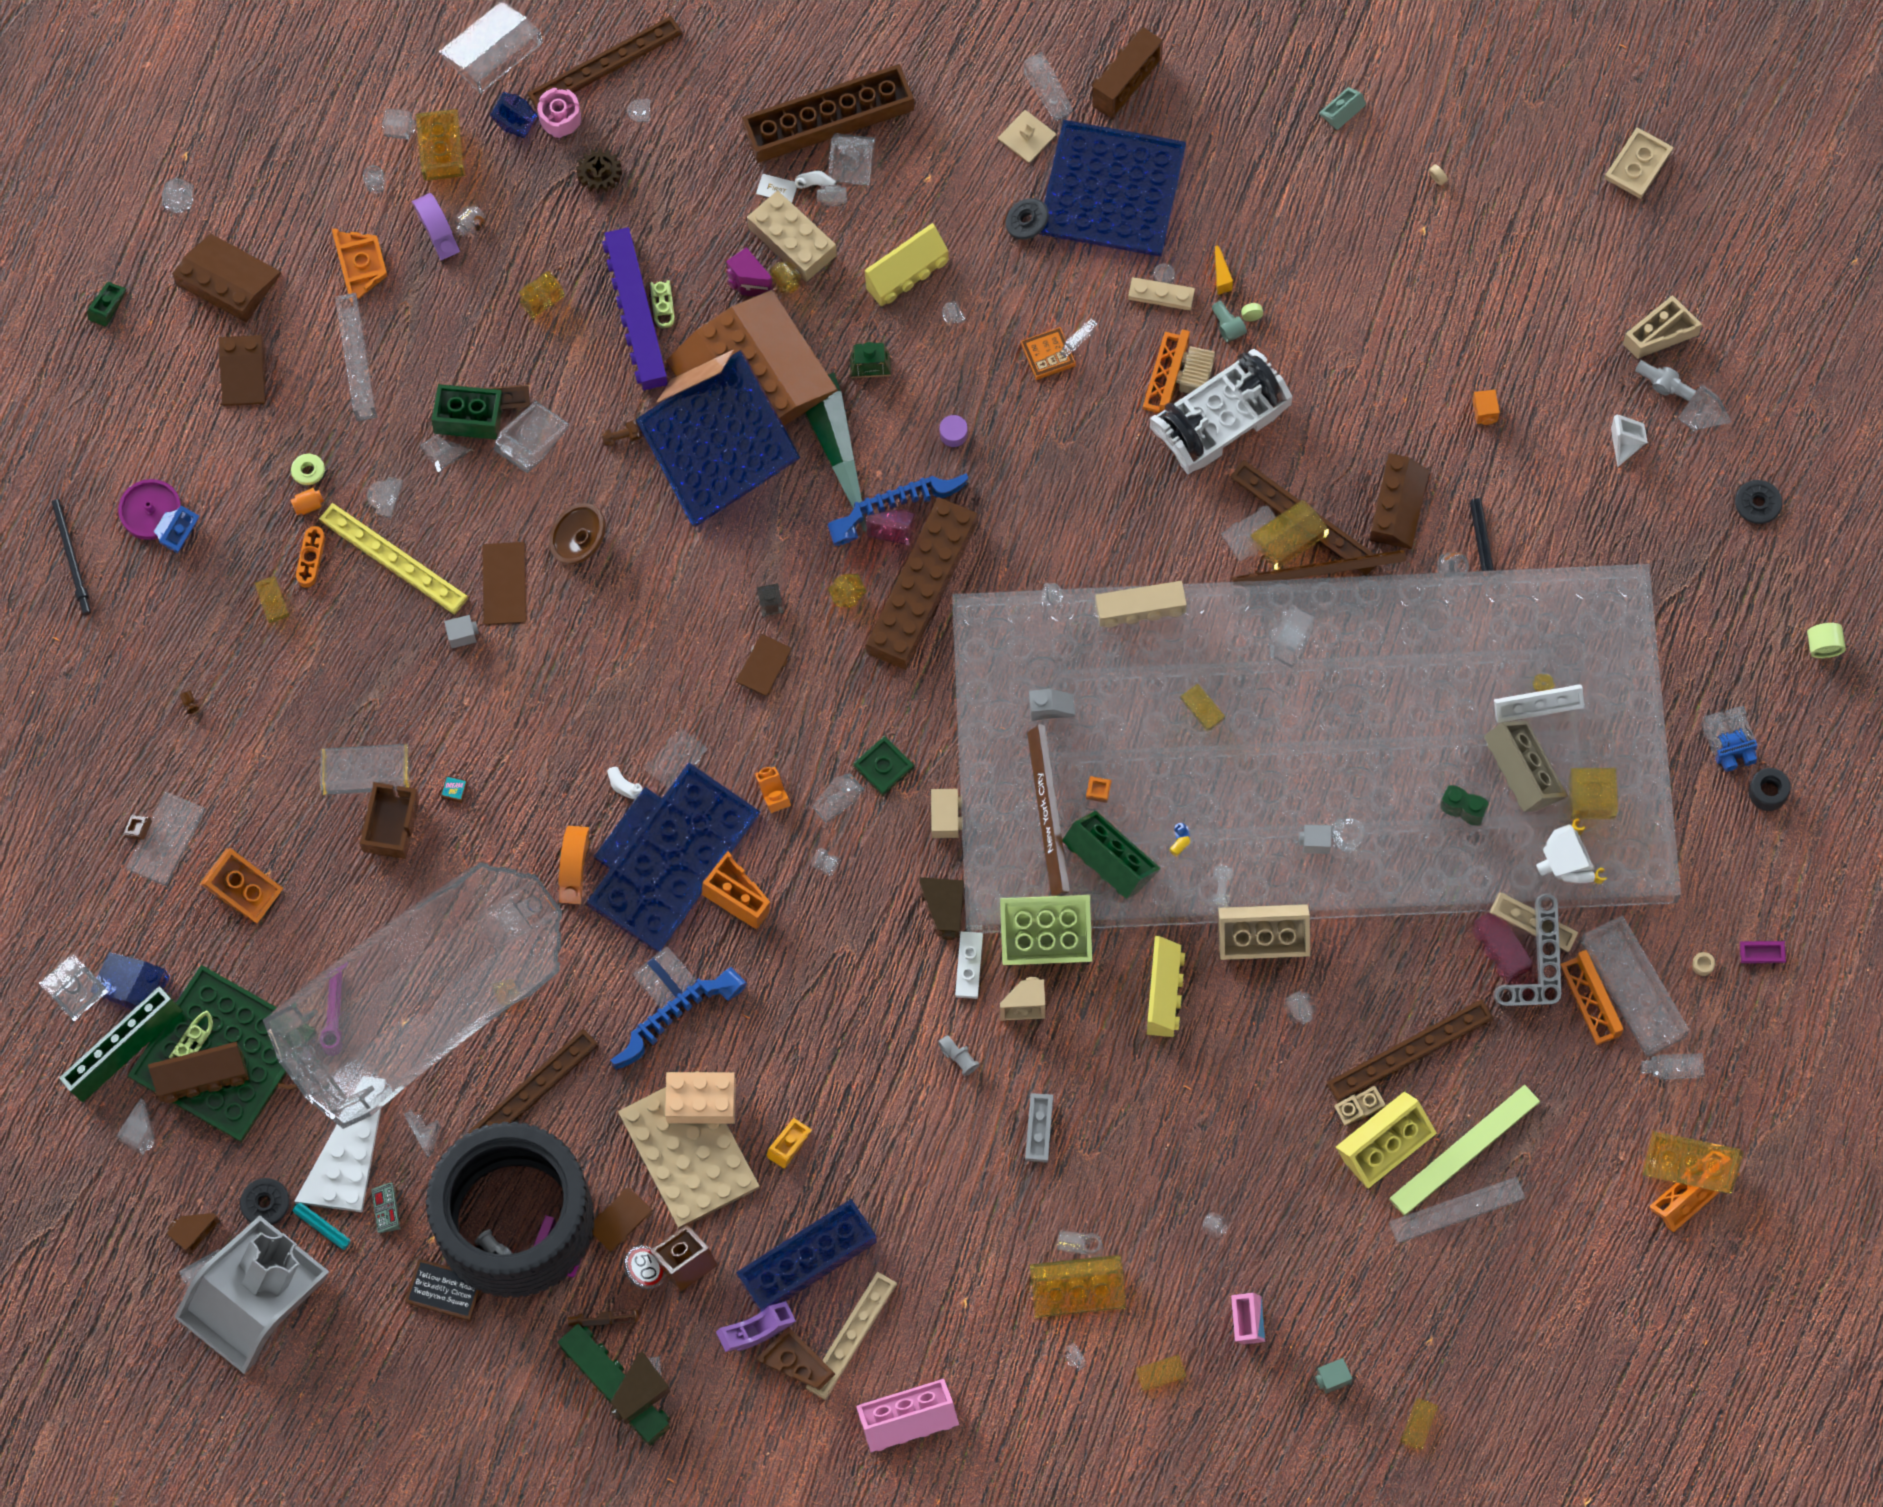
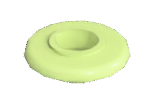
M303 454L297 457L291 467L292 477L302 485L317 483L325 472L323 461L313 454ZM306 466L314 467V471L312 473H302V470Z

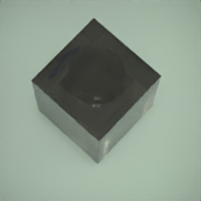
M778 583L757 587L762 617L784 613Z

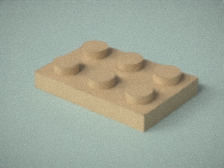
M1637 127L1606 173L1604 179L1641 199L1672 153L1674 147Z

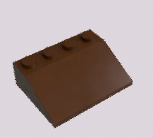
M210 233L183 257L172 274L176 285L247 323L280 276L281 271Z

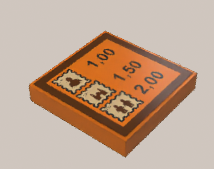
M1061 327L1021 341V346L1036 380L1076 366Z

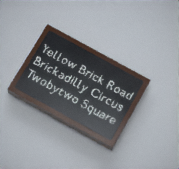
M418 1259L405 1303L471 1321L480 1291L474 1289L472 1285L466 1284L450 1267Z

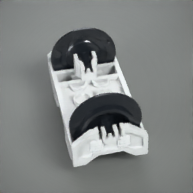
M1252 349L1248 354H1240L1239 361L1175 404L1167 403L1163 412L1150 418V428L1158 437L1163 439L1177 457L1181 467L1189 475L1191 472L1207 466L1222 456L1225 446L1250 429L1254 428L1257 432L1275 420L1286 408L1291 406L1292 395L1284 379L1277 375L1276 370L1271 369L1270 363L1267 364L1266 357ZM1192 452L1199 459L1193 462L1189 453Z

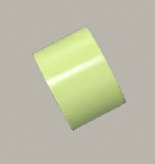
M1824 623L1808 629L1807 635L1812 657L1831 658L1846 651L1841 624Z

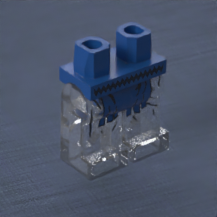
M1744 705L1726 710L1724 714L1722 711L1705 716L1701 724L1717 764L1721 763L1726 772L1735 770L1738 766L1736 759L1741 757L1745 766H1750L1757 762V743L1750 729Z

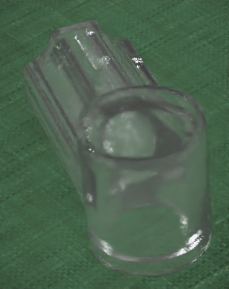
M1060 1230L1057 1250L1082 1254L1089 1258H1097L1103 1252V1244L1101 1238L1094 1233L1082 1234ZM1095 1241L1099 1245L1095 1250H1089L1086 1248L1087 1244Z

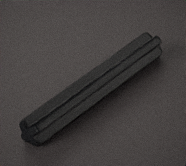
M1473 498L1470 501L1482 576L1484 579H1492L1495 572L1482 499Z

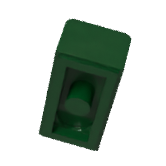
M107 281L87 309L88 320L106 327L119 306L126 288Z

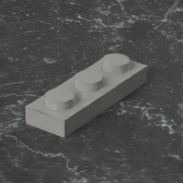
M1031 1093L1025 1161L1048 1163L1053 1095Z

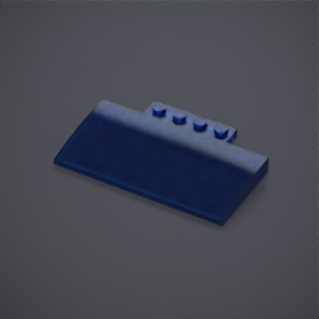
M688 762L663 798L647 787H644L594 855V859L610 870L587 900L586 906L660 953L702 895L704 880L727 851L730 854L734 851L761 811Z

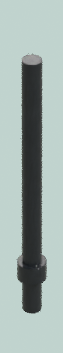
M54 499L51 503L76 588L74 593L76 600L80 603L83 615L87 616L91 614L88 602L89 594L87 588H84L60 500Z

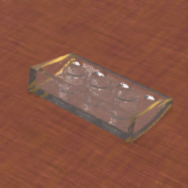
M408 744L321 749L320 788L322 795L371 792L373 782L393 785L395 791H397V786L410 788Z

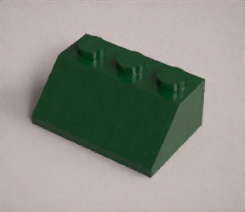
M438 384L431 419L434 434L497 440L501 421L502 390Z

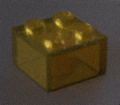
M1571 768L1569 774L1570 819L1616 818L1618 812L1616 768Z

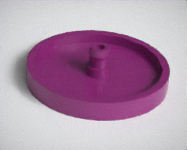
M146 479L131 485L123 493L119 502L118 513L124 528L131 535L140 539L153 540L158 539L154 530L165 512L176 511L180 507L181 501L175 489L166 482Z

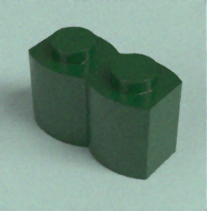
M1448 785L1442 797L1440 809L1450 816L1461 817L1471 825L1480 826L1487 813L1489 802L1479 795L1468 794L1458 786Z

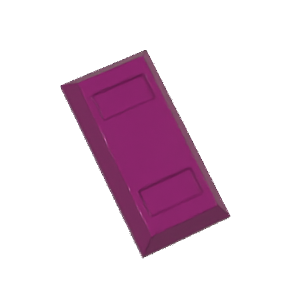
M1740 941L1741 963H1786L1785 941Z

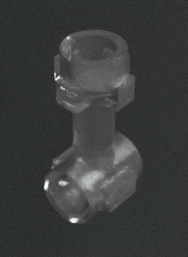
M1228 865L1214 866L1213 879L1218 880L1217 894L1213 895L1216 907H1227L1230 902V896L1226 895L1227 881L1232 880L1233 868H1229Z

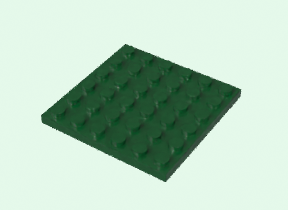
M200 965L176 1002L183 1012L150 1041L128 1074V1077L157 1094L148 1064L170 1059V1054L190 1024L201 1013L208 1011L212 1016L213 1027L199 1051L237 1042L244 1055L249 1080L244 1081L243 1084L238 1086H223L222 1089L214 1092L209 1090L203 1091L195 1097H180L172 1103L242 1143L278 1088V1083L282 1082L299 1055L288 1051L289 1047L302 1051L315 1030L230 980ZM203 1017L196 1026L207 1031L208 1017ZM194 1041L190 1048L194 1050L198 1043Z

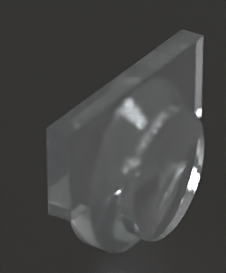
M388 477L387 481H377L369 487L367 499L369 504L377 509L375 512L377 515L391 518L403 480Z

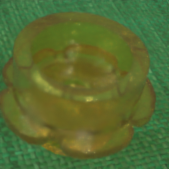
M1538 674L1535 676L1533 688L1536 692L1554 689L1555 684L1550 675Z

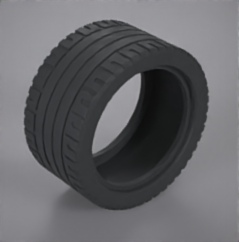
M493 1123L490 1126L485 1125L481 1129L472 1130V1133L465 1134L462 1139L459 1138L454 1142L453 1146L451 1145L447 1149V1152L440 1157L441 1160L435 1165V1170L432 1171L431 1179L428 1183L429 1189H427L426 1193L428 1222L443 1257L452 1271L461 1280H464L466 1284L472 1285L474 1289L482 1290L486 1294L491 1293L493 1296L499 1297L500 1295L509 1298V1296L517 1298L540 1293L539 1291H545L549 1287L557 1285L560 1280L563 1281L568 1273L571 1274L574 1271V1267L578 1266L581 1262L580 1259L586 1254L585 1251L590 1245L589 1241L592 1239V1230H594L592 1198L582 1169L568 1146H565L563 1141L557 1139L552 1133L549 1134L547 1130L539 1129V1127L534 1125L529 1126L527 1123ZM526 1166L551 1176L563 1189V1208L556 1226L539 1244L515 1254H493L474 1247L459 1233L458 1219L463 1200L472 1186L485 1175L504 1167Z

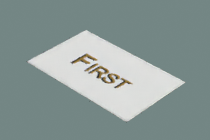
M762 174L756 194L770 197L778 190L792 203L797 187L794 181Z

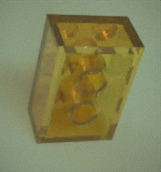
M451 109L416 114L420 164L424 181L466 176L458 110Z

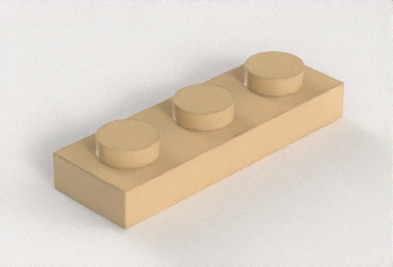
M1132 277L1128 300L1191 311L1195 288Z

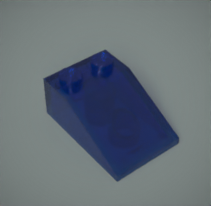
M109 952L90 992L134 1010L159 986L164 990L170 977L167 971L146 961Z

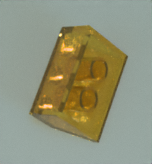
M1303 499L1252 533L1250 538L1273 570H1277L1327 536L1328 528L1317 512Z

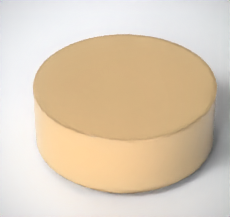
M1434 164L1429 169L1430 176L1437 184L1443 185L1448 181L1446 174L1438 165Z
M1701 952L1694 957L1692 968L1696 974L1707 976L1714 970L1715 959L1709 953Z

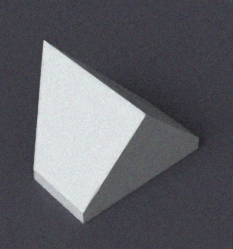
M1618 414L1614 416L1611 432L1617 467H1619L1648 442L1644 423Z

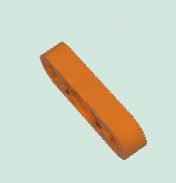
M312 526L306 530L297 566L296 579L299 585L304 588H309L316 583L325 544L324 532L317 526ZM315 533H317L319 538L315 539L314 547L312 546L313 541L311 537H314ZM313 552L317 556L314 561L308 562L305 560V555ZM306 567H308L310 577L304 581L302 576L306 575Z

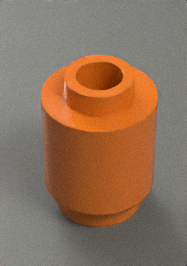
M314 488L297 494L295 498L290 500L297 516L322 508L320 503L324 502L320 491H315Z

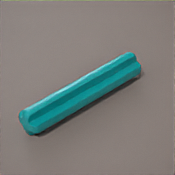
M298 1203L294 1207L293 1212L295 1215L339 1248L345 1250L350 1245L351 1241L348 1237L304 1204Z

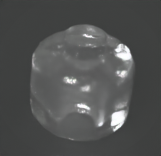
M1210 1212L1203 1221L1202 1230L1206 1234L1217 1238L1227 1231V1220L1215 1212Z

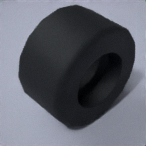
M1776 768L1760 770L1754 775L1749 786L1751 802L1757 808L1764 811H1774L1781 808L1790 794V781L1782 771ZM1764 783H1771L1778 788V793L1775 796H1768L1762 792L1761 786Z

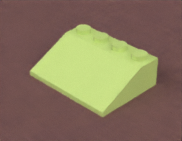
M1090 895L1000 898L1003 965L1092 962Z

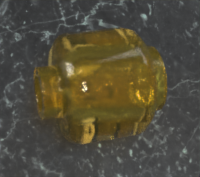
M778 262L770 270L772 283L780 293H792L798 289L801 276L790 262Z

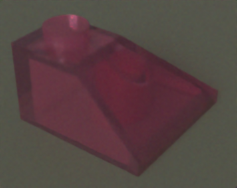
M900 509L889 510L866 517L867 537L904 545L910 544L915 525V514L908 510Z

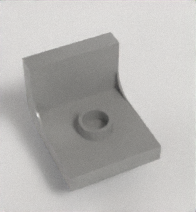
M258 1216L197 1273L183 1297L175 1318L245 1374L256 1363L266 1341L277 1326L324 1283L329 1271L298 1247L284 1233H281L264 1218Z

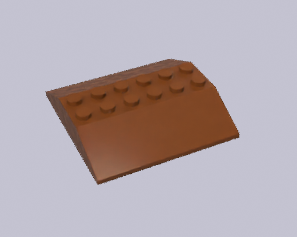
M773 290L730 307L697 329L666 360L677 377L734 349L721 373L685 390L730 461H733L838 391Z

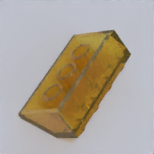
M1120 1255L1029 1264L1035 1318L1126 1308L1123 1267Z

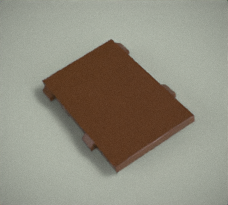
M761 634L756 644L752 646L751 653L741 672L737 673L735 682L767 697L768 694H771L773 690L771 687L782 667L786 666L787 658L792 648Z
M629 1187L624 1188L620 1195L602 1213L600 1212L596 1216V1219L593 1221V1236L612 1253L621 1242L624 1243L628 1239L627 1236L645 1218L648 1219L652 1215L651 1212L653 1210Z

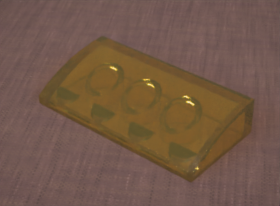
M1653 1131L1642 1175L1731 1194L1740 1170L1744 1152L1733 1147Z

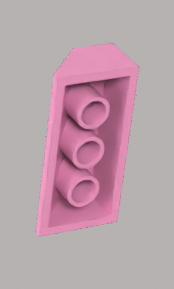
M944 1379L856 1406L870 1452L881 1451L887 1447L904 1444L909 1440L926 1437L932 1433L949 1430L959 1425L954 1404Z

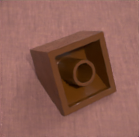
M688 1225L650 1250L668 1278L680 1291H683L718 1266L709 1247Z

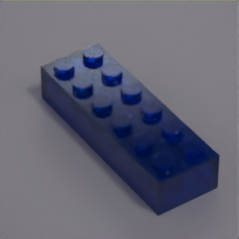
M850 1199L737 1271V1278L761 1313L768 1306L785 1302L876 1244L877 1237L856 1204Z

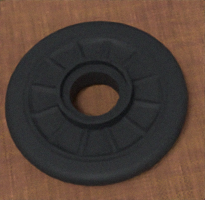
M1027 198L1017 202L1006 216L1005 225L1008 233L1020 240L1037 236L1048 222V208L1045 203L1035 198ZM1032 215L1029 222H1022L1025 216Z
M1752 480L1746 482L1738 489L1735 496V506L1742 518L1751 523L1765 524L1771 522L1780 514L1783 502L1779 490L1767 481ZM1760 497L1764 500L1765 504L1760 507L1756 506L1753 503V499Z
M261 1178L251 1182L244 1189L240 1198L241 1212L250 1223L258 1216H261L271 1225L276 1224L285 1216L289 1208V1194L286 1188L279 1181L271 1178ZM262 1197H269L271 1199L270 1205L266 1208H262L258 1204Z

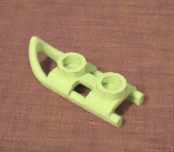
M667 280L666 283L657 282L654 284L650 282L655 323L661 329L670 328L675 318L670 280ZM668 295L669 302L665 301L664 296ZM655 297H659L658 303H656ZM670 314L671 319L669 323L661 324L659 322L658 316Z
M208 1011L201 1013L190 1024L170 1054V1059L175 1058V1056L179 1057L199 1051L213 1027L212 1016ZM205 1016L208 1017L207 1031L196 1026ZM195 1041L198 1043V1045L194 1050H192L190 1047Z

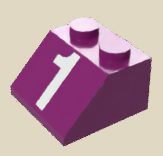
M747 247L726 261L727 282L733 290L737 289L741 295L756 297L773 290L772 277Z

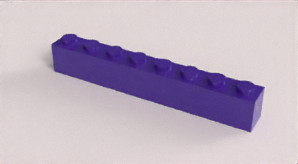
M627 227L605 232L606 241H602L604 253H609L610 259L607 260L609 272H614L615 278H611L614 291L618 290L619 292L616 301L618 309L623 308L624 315H620L623 328H628L629 333L625 334L628 347L632 346L633 348L630 357L632 365H637L638 371L634 372L637 384H642L643 391L666 386L668 384L630 229Z

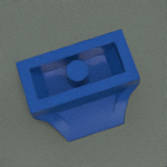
M181 505L176 511L165 512L154 530V533L159 538V543L178 554L194 529L199 515Z

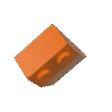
M231 848L223 852L200 883V885L256 924H258L284 889Z

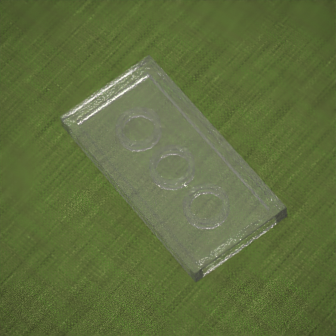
M165 792L151 818L152 822L145 839L139 841L126 869L167 887L206 809Z

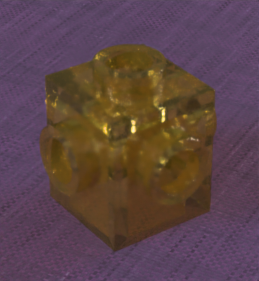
M843 574L837 577L828 588L832 600L837 607H853L867 593L858 574Z

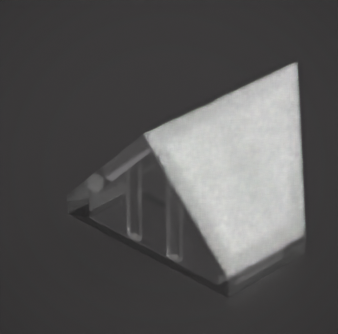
M1703 384L1700 385L1678 417L1679 420L1694 431L1732 422L1719 396Z
M438 434L420 445L422 451L437 472L473 450L444 440Z

